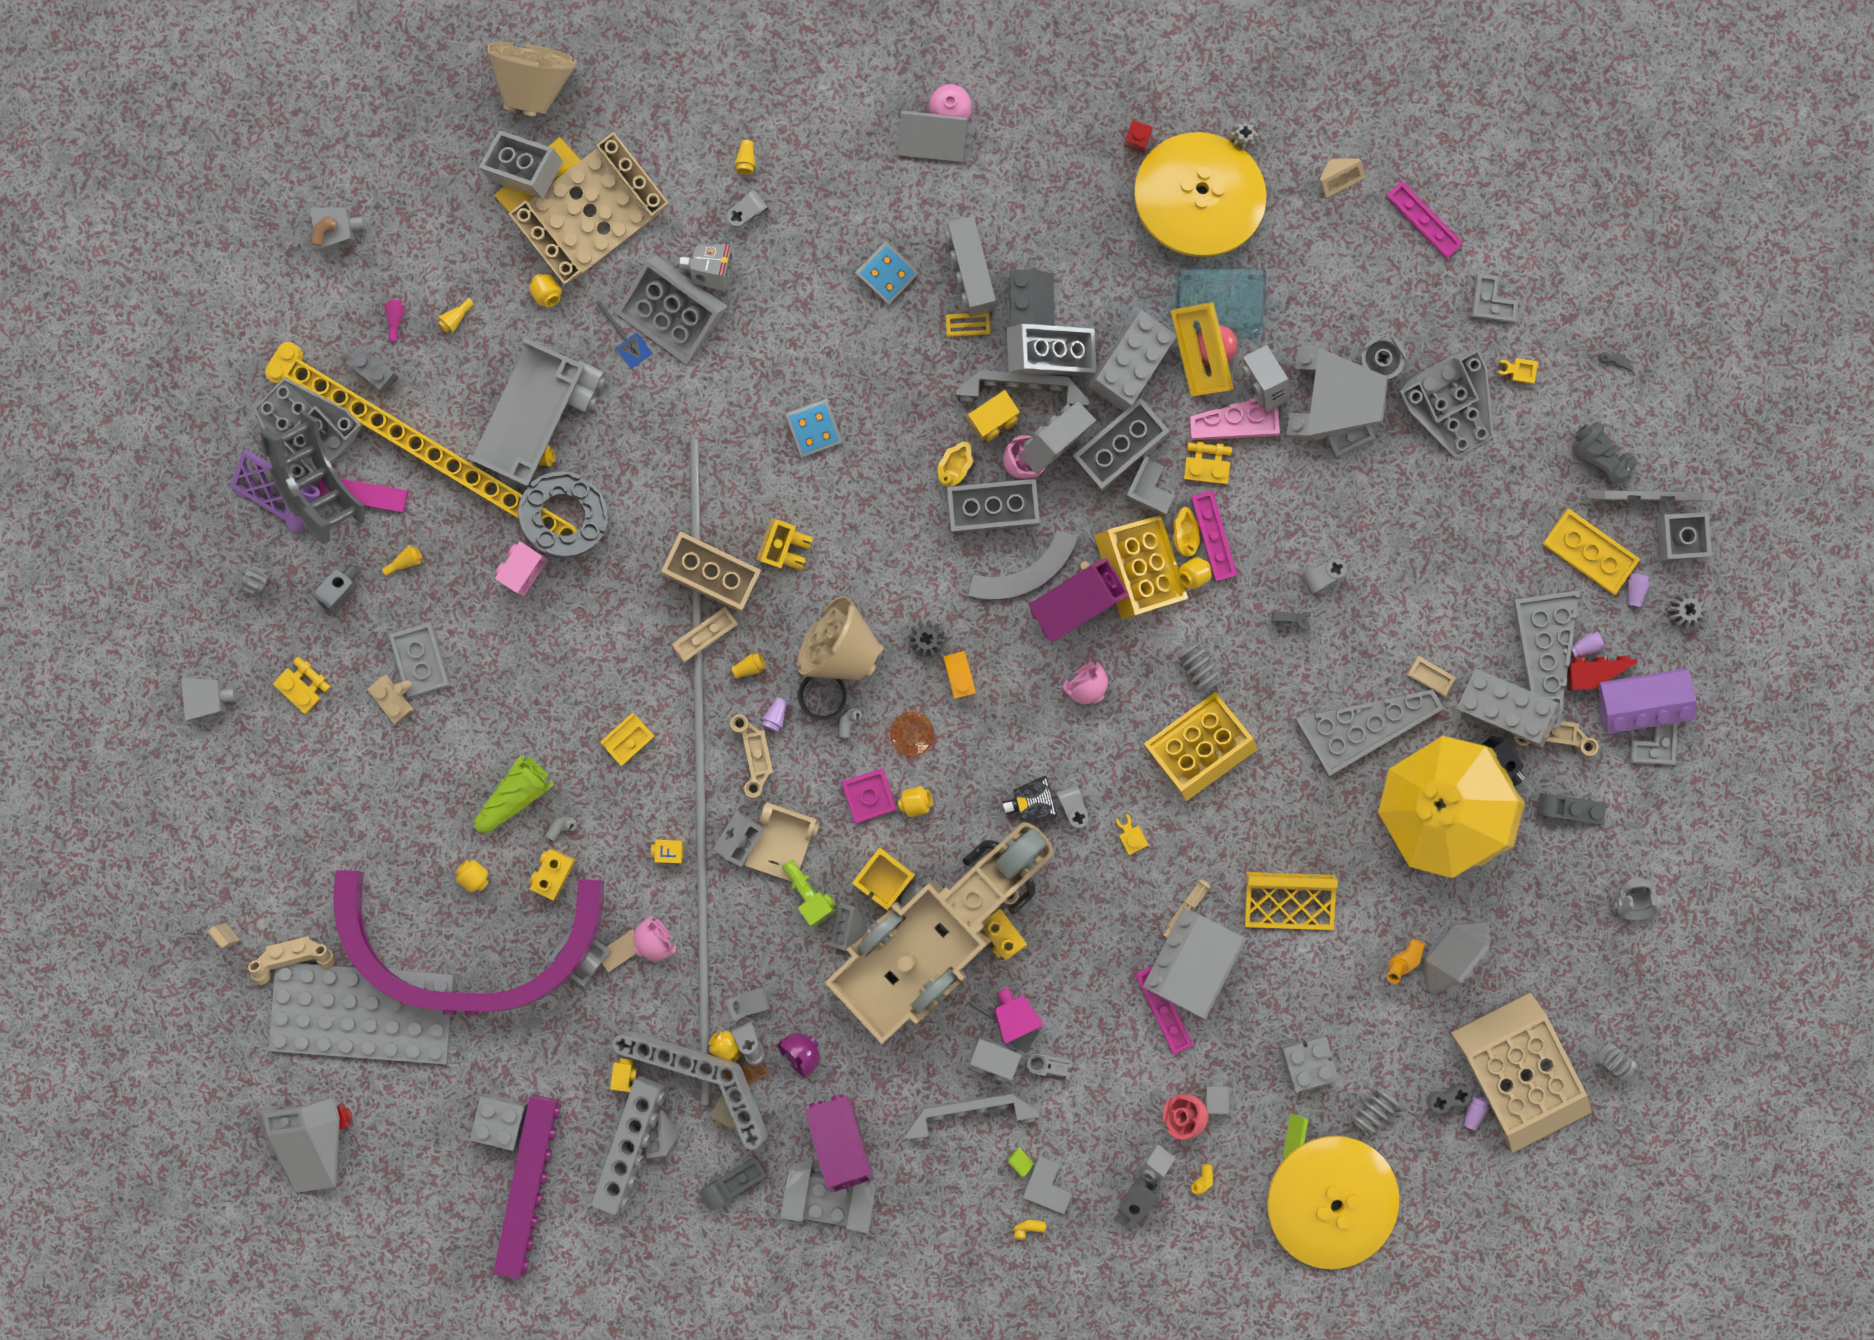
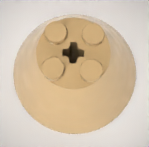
M493 42L488 44L487 47L504 103L503 108L512 111L520 109L523 110V114L529 116H536V113L546 114V111L577 64V60L574 59L573 62L572 56L566 53L526 44L525 48L514 47L513 42Z
M840 596L825 607L823 611L826 614L820 622L814 621L802 643L797 665L801 667V670L799 669L798 672L804 676L860 680L865 675H872L876 668L874 663L881 654L883 646L879 644L853 601L846 596Z

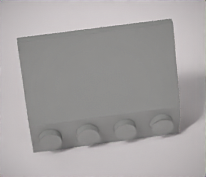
M656 255L646 260L616 314L687 365L715 328L728 306L699 285L692 283V280Z
M1183 907L1143 987L1206 1019L1246 938Z

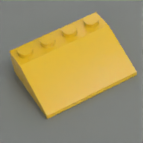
M1161 515L1109 529L1094 536L1101 559L1107 557L1129 593V596L1116 603L1121 620L1188 599L1185 587L1178 578L1179 569Z
M1216 692L1144 743L1153 758L1186 801L1258 750L1253 737Z

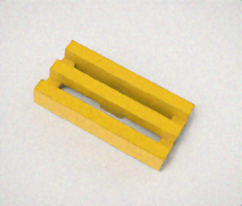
M990 312L972 317L969 316V313L946 315L947 337L991 335ZM985 318L986 321L955 324L950 323V320L952 319ZM986 326V330L951 332V328Z

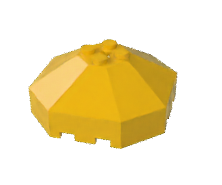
M1441 736L1389 768L1378 813L1409 867L1454 878L1474 865L1483 866L1493 860L1495 856L1514 847L1525 802L1518 795L1512 785L1513 782L1496 758L1497 755L1492 748ZM1440 798H1442L1446 808L1437 811L1438 807L1434 806L1435 801L1439 802Z

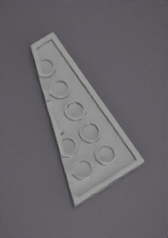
M1581 590L1513 601L1528 689L1533 693L1559 703L1561 706L1552 729L1560 728L1564 691L1567 684V671L1570 664L1574 638L1573 631L1578 611L1577 604Z
M1432 689L1294 719L1327 775L1330 776L1443 710L1444 707Z

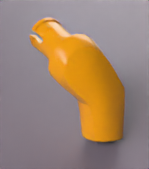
M1411 938L1406 950L1390 959L1388 963L1390 970L1386 977L1390 983H1399L1402 975L1407 974L1420 964L1425 942Z

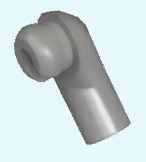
M856 708L849 709L840 717L839 737L850 738V726L862 718L860 710Z
M570 816L555 819L545 836L555 841L561 831H574L577 827L576 820Z

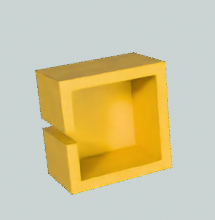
M1006 390L969 413L967 421L982 442L985 440L990 442L999 436L998 433H1000L1001 429L1005 427L1008 430L1018 423L1020 411Z
M879 847L852 884L866 895H869L871 891L875 893L872 899L888 910L914 877L915 873Z

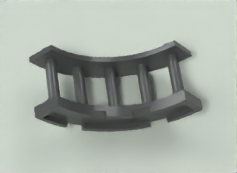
M302 410L300 411V425L279 435L269 428H265L260 431L264 456H269L272 468L269 469L270 474L285 503L294 516L299 515L306 523L304 528L320 543L325 544L330 541V528L351 516L361 524L364 523L365 507L345 487L334 471L321 441L318 420ZM303 433L307 447L285 457L283 443ZM310 455L317 470L295 481L289 465ZM322 478L330 492L309 503L300 489ZM335 499L345 509L326 520L315 511Z

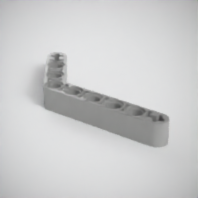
M632 1031L624 1032L614 1038L612 1047L619 1055L719 1084L744 1146L748 1149H756L767 1140L768 1133L739 1064ZM643 1044L649 1047V1054L644 1052ZM664 1050L670 1054V1060L664 1057ZM684 1057L690 1059L691 1066L685 1064ZM705 1063L711 1065V1073L705 1069ZM726 1069L733 1073V1079L727 1077ZM735 1090L741 1093V1100L735 1097ZM743 1111L750 1115V1121L744 1119Z

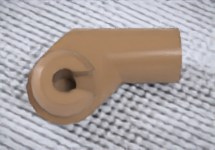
M324 217L315 224L311 244L322 246L324 233L328 229L331 231L336 230L337 220L331 219V217Z

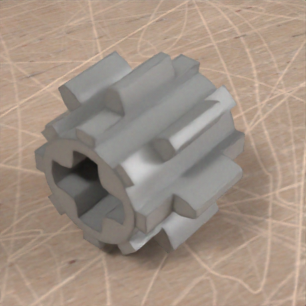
M1245 121L1241 125L1235 124L1232 127L1234 132L1229 135L1231 141L1234 142L1232 146L1239 145L1242 151L1245 147H1252L1254 145L1253 140L1258 136L1256 131L1253 130L1254 125H1248Z
M255 565L252 568L246 566L238 584L246 592L251 594L256 592L259 594L266 584L268 576L264 574L263 569Z

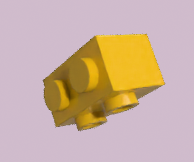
M553 848L549 849L548 852L544 851L539 860V863L542 864L539 871H534L529 883L532 884L530 890L553 901L557 900L576 859Z

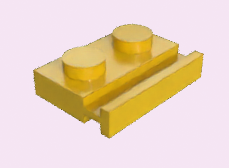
M633 712L600 743L623 766L650 742L655 735Z

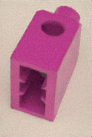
M1008 987L996 993L1002 1005L994 1008L993 1012L1003 1044L1043 1026L1042 1021L1023 995L1014 999Z

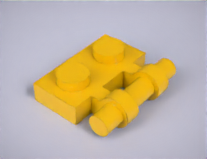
M1197 441V443L1188 442L1187 451H1194L1195 458L1186 457L1183 480L1227 485L1230 462L1222 461V455L1231 456L1232 447L1224 446L1221 443L1210 445L1204 444L1203 441ZM1202 454H1215V459H1202Z
M297 657L293 664L298 667V670L294 673L290 668H287L273 685L304 714H307L321 699L316 693L317 689L320 688L326 693L331 686L326 682L325 677L318 675L311 668L312 665L310 663L304 662L300 657ZM304 674L313 681L310 686L301 679Z

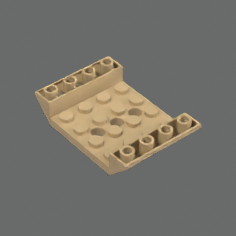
M614 132L599 142L593 152L550 185L543 199L534 197L528 202L525 200L508 213L564 285L585 273L654 219L669 204ZM577 187L583 191L582 197L580 199L571 198V190ZM593 205L596 207L597 211L593 217H587L584 214L586 206ZM601 223H608L610 225L608 234L602 235L598 232V226Z
M1530 992L1451 1032L1460 1052L1467 1058L1503 1129L1502 1134L1512 1153L1592 1113L1588 1096L1547 1015ZM1543 1059L1551 1061V1068L1547 1071H1543L1540 1067ZM1523 1069L1531 1071V1078L1527 1081H1522L1520 1077ZM1504 1079L1511 1081L1512 1085L1508 1091H1502L1500 1088V1083Z

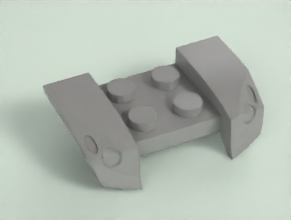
M804 1161L793 1165L785 1187L780 1218L800 1222L803 1219L843 1225L847 1226V1230L869 1233L874 1201V1180L832 1193L826 1188L823 1175L811 1174L813 1161Z

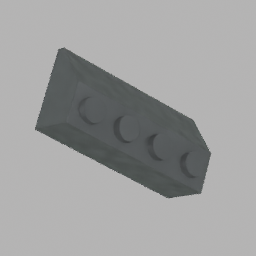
M1010 270V327L1019 324L1054 326L1053 273L1037 270Z

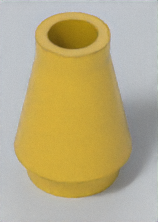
M742 140L740 142V148L734 163L736 172L742 175L753 174V170L756 168L754 143L750 140Z
M752 652L738 664L732 666V672L736 679L762 673V670L766 668V664L759 652L756 654Z

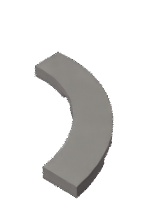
M1587 490V498L1602 500L1716 501V493Z
M1057 530L1051 545L1041 558L1018 573L1003 577L974 575L968 596L978 599L996 600L1017 597L1035 590L1051 579L1062 568L1069 558L1078 536Z

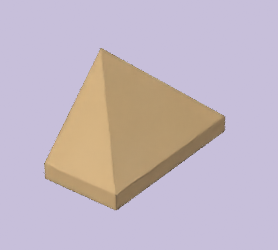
M1332 159L1328 161L1320 178L1326 198L1365 178L1361 160Z

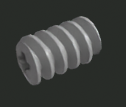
M1199 642L1183 651L1178 656V659H1186L1182 664L1183 667L1190 666L1187 675L1194 674L1195 676L1191 682H1199L1195 688L1196 691H1205L1221 682L1222 679H1214L1218 675V671H1210L1214 664H1206L1210 657L1209 655L1201 656L1205 648H1197L1201 643Z
M1376 1089L1378 1098L1372 1095L1369 1096L1372 1104L1364 1102L1363 1105L1366 1110L1358 1108L1359 1117L1351 1115L1353 1122L1368 1137L1367 1131L1376 1132L1374 1124L1382 1126L1380 1118L1389 1119L1386 1111L1392 1114L1395 1113L1392 1105L1401 1106L1385 1090Z

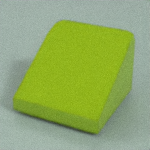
M1020 1147L1008 1157L1009 1164L1021 1177L1026 1176L1034 1164Z

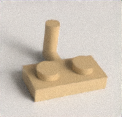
M384 675L367 689L394 724L398 723L413 710L403 697V694L412 686L409 680L394 685L389 677Z

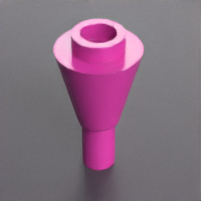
M388 299V304L384 303L389 326L388 340L397 341L398 327L406 305H402V300Z

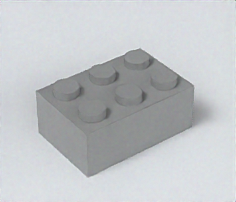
M499 130L479 169L489 181L543 199L563 161L551 147Z
M1079 401L1072 406L1067 404L1057 416L1054 415L1046 422L1044 427L1041 426L1032 434L1033 437L1022 445L1025 449L1019 456L1036 474H1039L1072 446L1091 427L1096 419Z

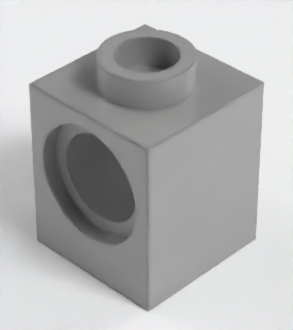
M1210 1080V1084H1205V1106L1207 1107L1208 1114H1229V1086L1224 1084L1222 1080Z
M1157 1144L1147 1153L1136 1172L1145 1181L1150 1182L1154 1186L1164 1178L1175 1157Z

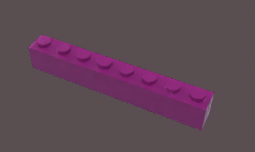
M535 1094L529 1097L493 1274L520 1279L523 1273L528 1271L529 1260H526L527 1251L532 1250L534 1238H531L532 1229H536L539 1216H536L535 1213L536 1208L541 1206L543 1199L540 1188L541 1185H545L548 1172L544 1171L545 1164L550 1163L552 1150L549 1149L550 1141H554L557 1128L553 1127L555 1119H559L561 1106L558 1105L559 1099Z

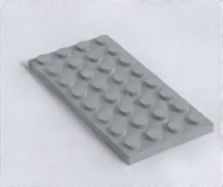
M296 963L275 969L268 1051L447 1064L451 1015H443V1010L407 1005L387 996L371 985L359 973L356 967L333 965L330 968L324 969L319 964ZM390 970L400 979L419 988L438 992H453L454 974Z

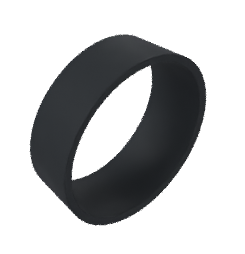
M806 677L798 691V701L802 710L808 716L817 720H827L838 715L844 708L847 699L846 688L842 680L834 679L839 683L843 691L841 706L831 715L818 716L810 712L804 704V688L810 680L815 678Z

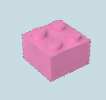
M519 541L518 544H514L510 548L507 561L505 563L502 562L495 572L497 574L495 579L514 592L525 596L548 559Z

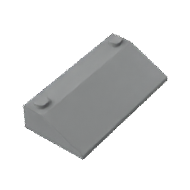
M523 338L522 342L525 344L522 354L474 455L468 454L467 458L496 473L529 486L585 366L529 339Z

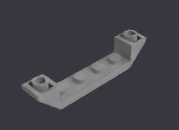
M980 370L956 390V398H960L961 402L972 403L973 399H978L979 382H984L983 385L988 387H996L997 383L1006 384V388L1012 389L1019 388V385H1026L1029 390H1041V387H1050L1049 391L1063 392L1064 388L1067 389L1066 405L1072 406L1079 401L1085 408L1089 406V400L1069 377Z
M1012 1091L923 1107L906 1132V1139H912V1142L925 1140V1136H929L926 1119L929 1117L931 1120H940L946 1114H953V1117L966 1115V1111L975 1110V1113L988 1111V1107L997 1106V1109H1004L1010 1107V1103H1014L1017 1120H1022V1123L1035 1121V1117H1039L1038 1109Z

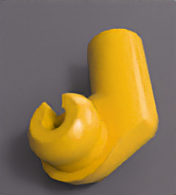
M1201 1164L1202 1176L1191 1185L1193 1194L1202 1195L1213 1185L1212 1164Z

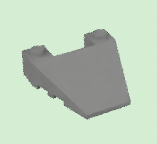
M1298 347L1295 369L1304 374H1315L1310 414L1289 413L1287 435L1295 439L1320 440L1329 435H1337L1350 429H1358L1383 422L1388 384L1387 376L1321 348Z

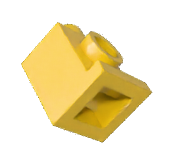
M620 1057V1061L617 1060L613 1063L611 1090L631 1091V1084L637 1077V1069L634 1068L633 1063L634 1059Z

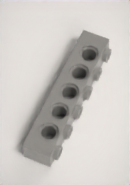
M642 1076L634 1079L591 1206L613 1215L625 1211L628 1207L630 1199L627 1197L629 1191L636 1184L637 1177H635V1174L644 1161L642 1154L644 1148H647L650 1143L651 1135L649 1133L651 1127H654L658 1120V1114L656 1113L658 1107L665 1100L666 1093H664L666 1086ZM642 1099L648 1102V1110L642 1107ZM635 1120L639 1121L641 1124L640 1131H638L634 1126ZM628 1141L634 1145L633 1152L627 1148ZM621 1162L627 1167L626 1173L620 1169ZM613 1183L619 1186V1194L614 1192Z

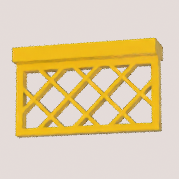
M1246 872L1245 927L1334 930L1338 879L1335 875ZM1251 888H1260L1266 895L1256 903L1251 897ZM1277 889H1283L1288 894L1280 903L1271 896ZM1299 890H1306L1311 896L1300 904L1294 895ZM1321 891H1330V899L1325 904H1322L1315 897ZM1269 897L1276 906L1269 913H1266L1259 905ZM1292 898L1298 907L1288 914L1282 905ZM1314 899L1321 907L1311 915L1304 906ZM1256 908L1265 915L1259 922H1250V913ZM1280 908L1287 917L1281 923H1275L1270 916ZM1302 909L1309 918L1304 923H1297L1292 917ZM1325 910L1329 915V924H1319L1314 918Z

